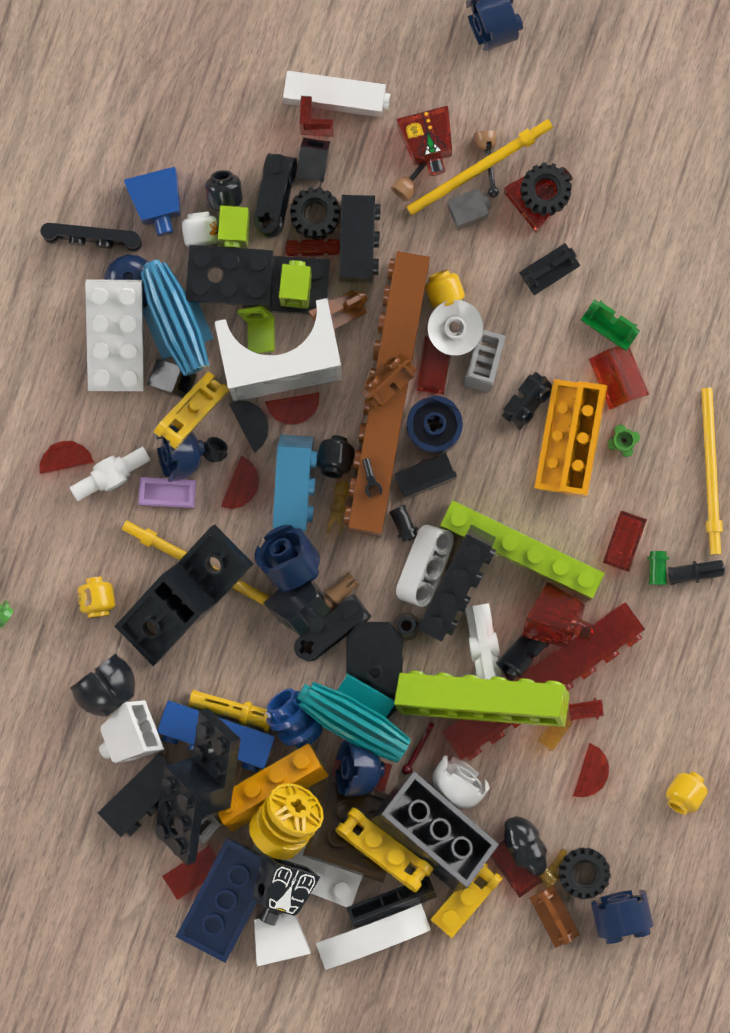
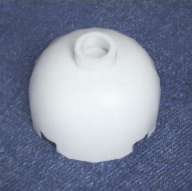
M444 756L432 777L433 788L457 809H470L476 806L490 789L486 780L481 783L477 779V776L480 774L479 772L455 757L448 761V756Z

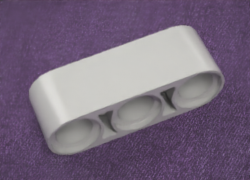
M424 525L419 529L396 587V595L400 600L419 607L427 606L431 602L453 547L454 537L450 531L432 525Z

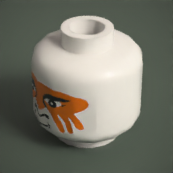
M209 211L187 214L188 218L182 222L183 239L187 247L189 245L211 246L219 242L218 221L215 216H210Z

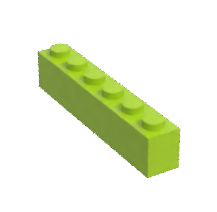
M452 500L440 528L448 530L453 535L464 539L470 526L473 525L496 537L492 548L496 549L495 555L589 600L593 599L605 574L604 572Z
M410 671L409 673L399 674L394 705L402 715L565 727L570 695L565 685L557 681L535 683L530 679L507 681L502 677L480 679L475 675L453 677L447 673L426 675L420 671Z

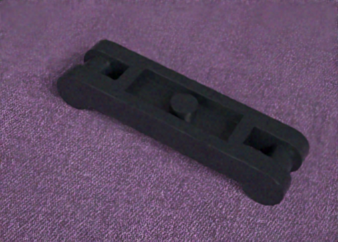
M45 223L40 229L42 237L50 244H54L59 239L69 240V244L76 246H85V242L96 243V247L112 249L113 245L126 246L130 252H137L142 247V241L134 231L58 223Z

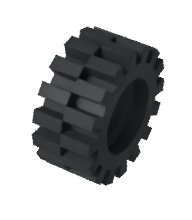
M546 162L540 166H533L531 170L526 172L521 184L522 201L524 200L525 207L527 209L530 208L534 214L540 213V216H546V214L552 216L556 212L562 211L571 196L572 183L569 181L570 177L564 173L562 167L559 169L553 163L547 165ZM544 179L551 180L557 187L556 195L549 200L541 199L535 192L536 184Z
M309 187L307 191L303 189L298 196L294 197L293 204L290 207L292 225L299 234L301 233L307 239L308 237L313 240H317L320 237L322 239L326 238L329 233L332 234L335 227L339 224L340 207L336 197H333L330 191H324L321 187H318V189ZM313 203L322 205L326 210L324 220L317 224L310 223L304 216L307 206Z
M582 847L570 851L569 854L564 856L559 866L558 874L561 885L569 894L580 899H592L599 894L601 895L604 892L603 890L608 887L609 878H611L610 866L606 858L591 848ZM582 862L590 863L595 869V878L589 884H580L574 878V869Z

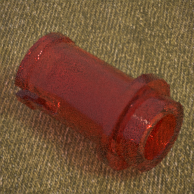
M593 698V701L568 704L571 721L596 717V720H598L599 717L604 716L602 699L596 700V698Z

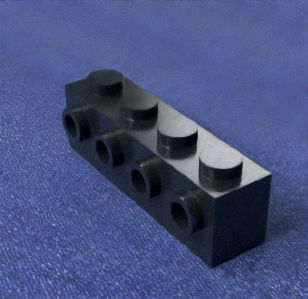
M473 525L470 526L421 619L418 630L441 642L446 634L450 636L453 634L459 622L454 619L458 610L465 611L471 599L467 595L471 586L477 588L484 575L480 572L483 563L489 565L496 552V549L492 548L496 539L495 536Z

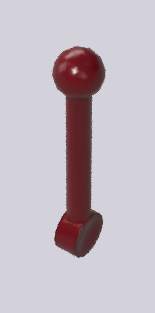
M430 722L408 763L403 765L401 770L404 775L413 771L412 766L435 725L434 723Z

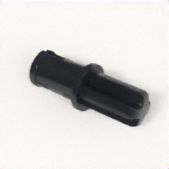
M722 560L704 563L693 561L690 565L668 567L670 584L674 585L689 581L699 583V580L724 576V563Z

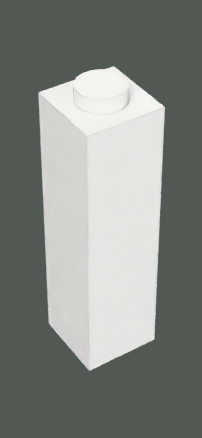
M287 71L283 101L284 104L382 118L383 110L389 109L390 93H386V84Z

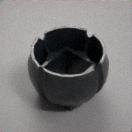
M115 653L95 668V674L90 672L70 687L75 701L82 709L93 715L107 717L122 704L134 697L135 678L128 663Z

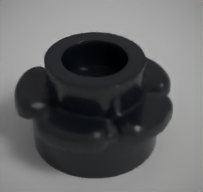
M210 437L206 442H203L205 449L203 455L208 461L221 462L227 457L228 446L222 439Z

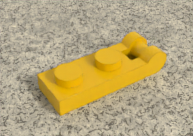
M486 863L468 888L453 892L430 919L451 938H453L503 879L497 872L495 874L487 868L488 864ZM479 876L487 882L482 889L474 883Z

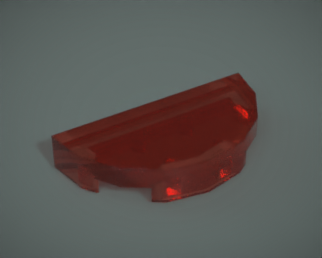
M316 392L265 401L268 412L276 421L286 425H298L308 421L315 414L319 406L320 393Z
M60 441L51 445L44 453L39 463V474L70 469L95 462L91 453L83 445L74 441Z
M242 455L221 508L235 509L243 507L251 502L257 493L259 485L257 470L251 461Z
M590 742L573 793L575 797H588L596 794L604 787L609 776V764L606 755L599 747Z

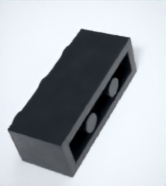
M342 195L340 282L373 283V275H378L379 259L373 257L374 248H379L380 231H374L375 220H380L381 204H375V196Z
M158 753L98 812L103 820L120 837H123L126 833L131 837L142 826L139 821L146 814L151 817L158 811L164 766L170 764L161 753Z

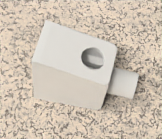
M145 700L125 702L101 726V733L105 742L99 746V752L105 759L111 758L114 763L134 761L164 749Z
M281 912L275 926L262 922L260 917L255 918L257 966L311 953L296 915L293 916Z

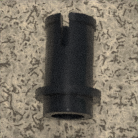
M406 505L391 510L389 514L398 530V539L401 538L404 543L416 538L418 527H414Z

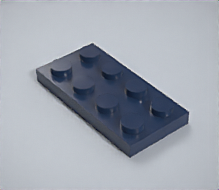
M227 836L175 937L226 963L257 903L253 898V890L263 855Z

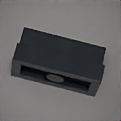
M446 453L394 474L405 500L457 478V474L453 471Z

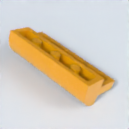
M553 379L534 486L536 490L562 493L575 497H588L607 385Z

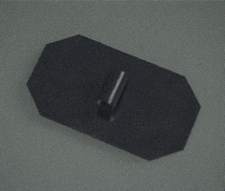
M360 622L346 636V674L348 673L395 701L399 674L402 673L403 637L390 622ZM395 705L387 715V719L397 710Z

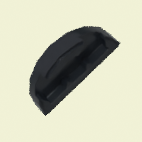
M238 400L229 403L253 452L256 453L264 446L268 438L269 424L266 414L259 406L250 401Z

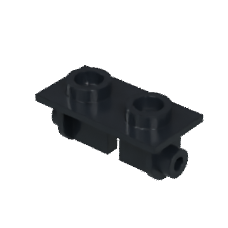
M564 243L520 271L519 274L532 294L536 295L581 265L576 259L577 255L574 250Z
M534 372L533 375L529 374L518 389L520 393L525 395L524 398L521 399L514 394L502 409L504 413L501 416L508 422L512 421L516 428L521 430L524 425H527L532 420L538 406L549 398L552 384L545 376L542 377L537 372Z
M531 623L496 662V665L509 681H513L517 677L520 678L523 675V671L533 662L532 659L550 645L551 637L546 632L540 633L535 625Z

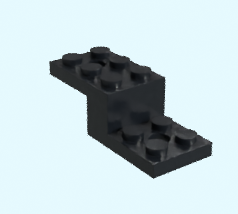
M189 245L186 300L193 303L241 305L243 309L263 306L273 313L310 315L309 311L317 307L316 300L328 298L330 259L274 256L273 250ZM295 260L306 262V266L311 267L312 280L309 309L280 305L279 292L282 264H289V261ZM219 268L223 271L224 277L220 282L214 283L208 279V273L211 269Z
M214 524L177 564L165 571L114 627L154 666L192 626L202 620L254 563ZM211 557L219 560L221 564L220 570L212 567L210 563ZM148 621L156 625L157 633H152L148 629Z
M209 708L199 711L193 757L164 766L163 779L161 781L160 802L158 803L155 834L186 866L196 862L202 817L231 808L241 738Z

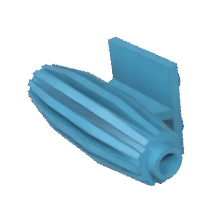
M159 259L146 263L144 265L145 270L141 272L148 306L143 308V315L162 360L172 357L184 376L192 375L205 369L210 365L205 342L214 338L199 303L186 300V290H183L167 263H160Z

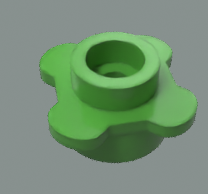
M622 424L617 425L614 429L615 434L612 439L608 440L607 445L610 450L616 449L622 452L624 457H630L633 454L635 443L640 440V435L636 431L632 432L626 429ZM625 438L626 443H622L621 439Z
M6 600L0 604V628L8 622L14 612V609L9 606Z

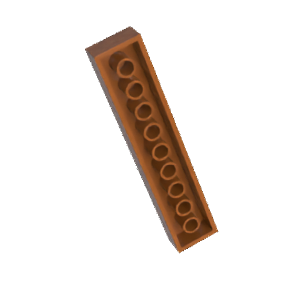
M397 251L396 258H390L387 279L392 281L391 286L385 285L382 306L387 307L386 313H380L378 333L382 334L381 341H375L373 361H377V366L370 369L369 377L378 375L385 368V363L393 356L402 354L409 358V362L412 363L429 269V256ZM393 382L390 387L396 394L382 407L379 405L376 409L369 403V399L365 397L363 415L368 416L367 423H361L358 437L359 442L363 443L362 451L356 450L353 467L354 470H358L357 479L351 478L349 497L353 498L352 506H346L344 524L349 525V532L382 537L408 383L399 389ZM365 458L370 459L375 479L382 486L383 492L381 495L377 485L369 487L370 497L365 492V487L368 483L363 459Z

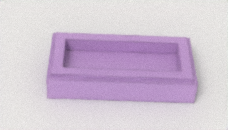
M140 477L138 505L195 509L196 480L168 482V479Z

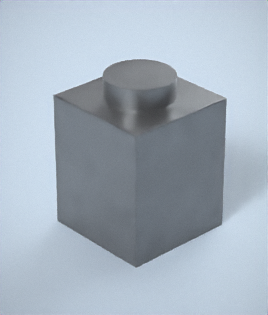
M479 188L447 201V207L457 231L488 219V210L492 209L487 195H481Z

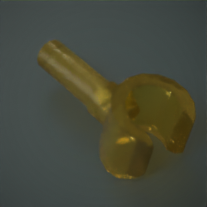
M561 849L553 863L540 875V879L546 887L553 886L560 879L554 871L559 867L567 854L566 850Z

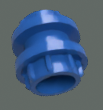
M290 688L279 692L270 700L267 705L266 714L268 717L266 721L272 730L279 731L278 737L284 745H295L297 748H301L317 740L322 733L323 727L299 707L300 700L297 699L300 691H294Z

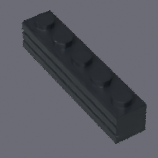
M429 876L422 879V886L417 892L404 885L353 906L346 907L354 928L356 929L436 898L437 896Z

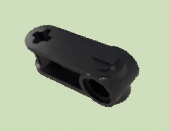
M268 153L265 158L263 177L254 215V225L266 237H276L282 232L292 184L297 171V159L294 157ZM271 218L274 221L273 224H268L265 227L263 225L264 221L268 222Z
M353 594L323 618L325 625L322 630L318 632L309 630L306 634L300 636L295 641L294 651L299 658L308 662L314 661L344 639L360 622L370 620L372 615L358 597ZM305 642L309 644L314 643L312 654L302 653L305 649L303 645Z

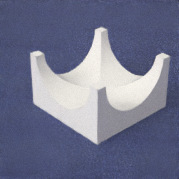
M327 298L316 300V320L307 339L292 351L280 355H261L246 349L233 337L226 319L215 321L227 385L234 402L343 380Z

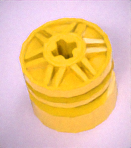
M291 783L278 785L271 791L263 805L252 816L249 824L250 836L255 845L268 856L281 860L294 858L321 827L324 818L323 809L318 799L304 787Z

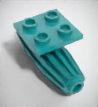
M348 673L337 690L312 682L310 686L304 684L297 696V699L300 700L299 707L324 728L358 747L371 750L381 758L398 763L410 744L411 739L386 718L393 708L395 701Z

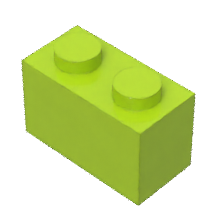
M220 206L218 229L220 247L248 249L250 232L248 207Z
M292 260L289 261V264H282L279 292L281 306L309 309L312 273L311 267L306 266V262Z

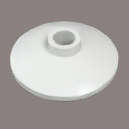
M454 300V304L450 306H444L446 302L438 305L428 320L427 330L432 344L439 351L448 355L457 356L468 353L476 347L482 337L483 322L479 312L474 306L462 300ZM452 322L459 324V328L455 332H451L449 329V325Z

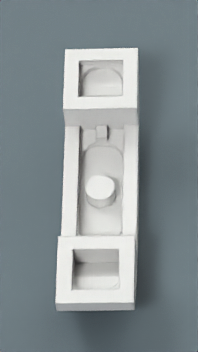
M418 904L343 934L341 933L316 943L325 970L421 935L430 931L431 928L422 904Z

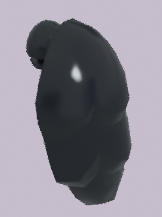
M515 816L507 819L504 824V840L506 848L510 852L515 864L534 876L542 875L547 868V848L540 838L538 829L529 820Z

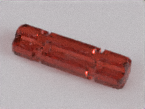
M324 239L301 240V242L297 240L286 241L287 256H298V254H302V256L324 255V253L338 255L340 253V242L338 239H328V242H324Z

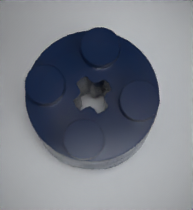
M466 0V9L469 7L472 9V15L468 16L471 30L479 45L485 44L484 51L518 40L519 31L523 29V22L520 15L514 12L512 7L513 0Z
M430 396L420 400L411 408L407 418L409 440L419 451L430 455H439L451 450L459 441L463 429V419L459 409L451 400L442 396ZM434 419H437L442 429H436L435 432L430 431V425L427 423H432Z
M292 525L276 527L263 537L265 542L261 548L258 545L255 550L257 565L281 592H289L291 589L302 586L307 581L315 580L319 575L320 554L299 527L298 529L293 528Z
M632 890L616 892L600 897L602 903L597 904L595 900L591 902L598 937L606 939V944L621 942L624 936L634 934L635 938L651 934L650 928L654 924L645 890H639L640 895H632Z

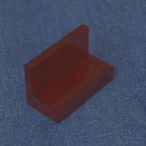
M301 96L299 121L301 135L334 137L333 119L313 118L312 96Z
M619 346L613 347L589 358L598 383L607 385L605 400L609 410L649 395L630 347L627 351Z

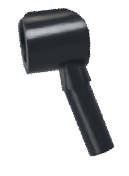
M365 458L363 459V464L368 482L365 492L370 497L369 487L377 485L381 495L383 492L382 486L375 479L370 459Z

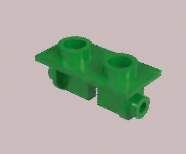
M594 299L580 320L627 351L640 332L636 328L637 324H633L622 315L616 318L614 316L616 311L602 303L603 301L600 300L598 302Z

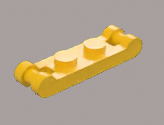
M208 371L157 425L153 433L160 438L162 436L170 441L169 445L176 450L214 407L229 393L228 386L225 383L221 385L215 380V376ZM170 426H175L179 431L176 433Z
M351 808L347 814L348 818L346 821L340 823L335 829L338 835L409 889L417 892L422 886V879L431 874L434 870L433 867L367 819L358 809ZM356 825L364 829L359 836L352 831ZM409 864L416 869L412 875L405 872Z

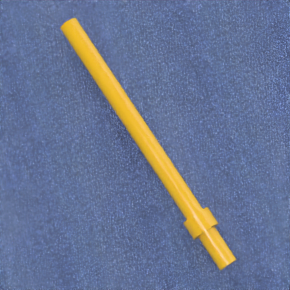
M549 119L530 130L528 128L525 129L513 141L406 206L408 211L413 216L522 147L526 146L528 148L536 143L535 139L554 127Z
M702 388L708 505L706 533H709L710 555H720V532H723V523L719 519L713 388Z
M126 520L122 527L123 531L140 539L141 544L149 548L153 546L179 561L187 553L158 537V533L149 528L145 530ZM241 580L232 587V589L262 605L270 597Z

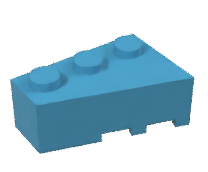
M280 434L276 461L273 511L274 529L282 525H292L293 528L298 529L299 527L302 531H306L307 522L313 523L314 506H309V495L315 494V479L311 478V468H316L317 451H313L314 437Z

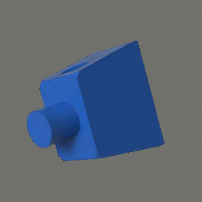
M175 166L124 179L126 188L143 225L154 223L158 237L172 234L173 228L170 219L181 215L178 175Z

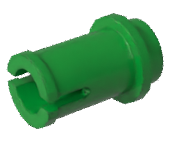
M650 551V556H647V559H650L649 584L667 585L666 560H669L667 551Z

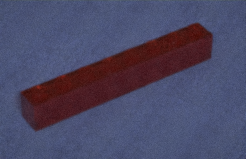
M624 602L586 629L593 632L589 641L579 637V635L576 636L568 644L559 648L514 681L519 679H530L535 683L557 681L565 685L567 691L574 687L571 682L581 676L584 680L596 672L597 669L594 666L604 660L607 664L620 654L617 649L627 644L628 647H631L643 637L640 633L645 628L628 604ZM459 719L441 733L461 760L466 757L470 761L483 752L480 748L483 744L489 741L493 745L505 736L503 730L510 725L517 728L521 724Z

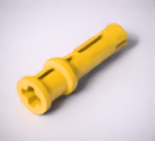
M194 689L192 690L188 707L201 710L209 708L214 714L239 720L242 726L249 724L263 728L264 732H269L270 726L266 721L268 717L266 714L267 709L254 706L250 701L242 704Z

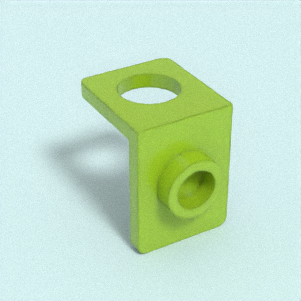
M263 306L239 309L238 315L248 325V350L257 354L274 352L275 316ZM258 313V314H260V315H249V314Z

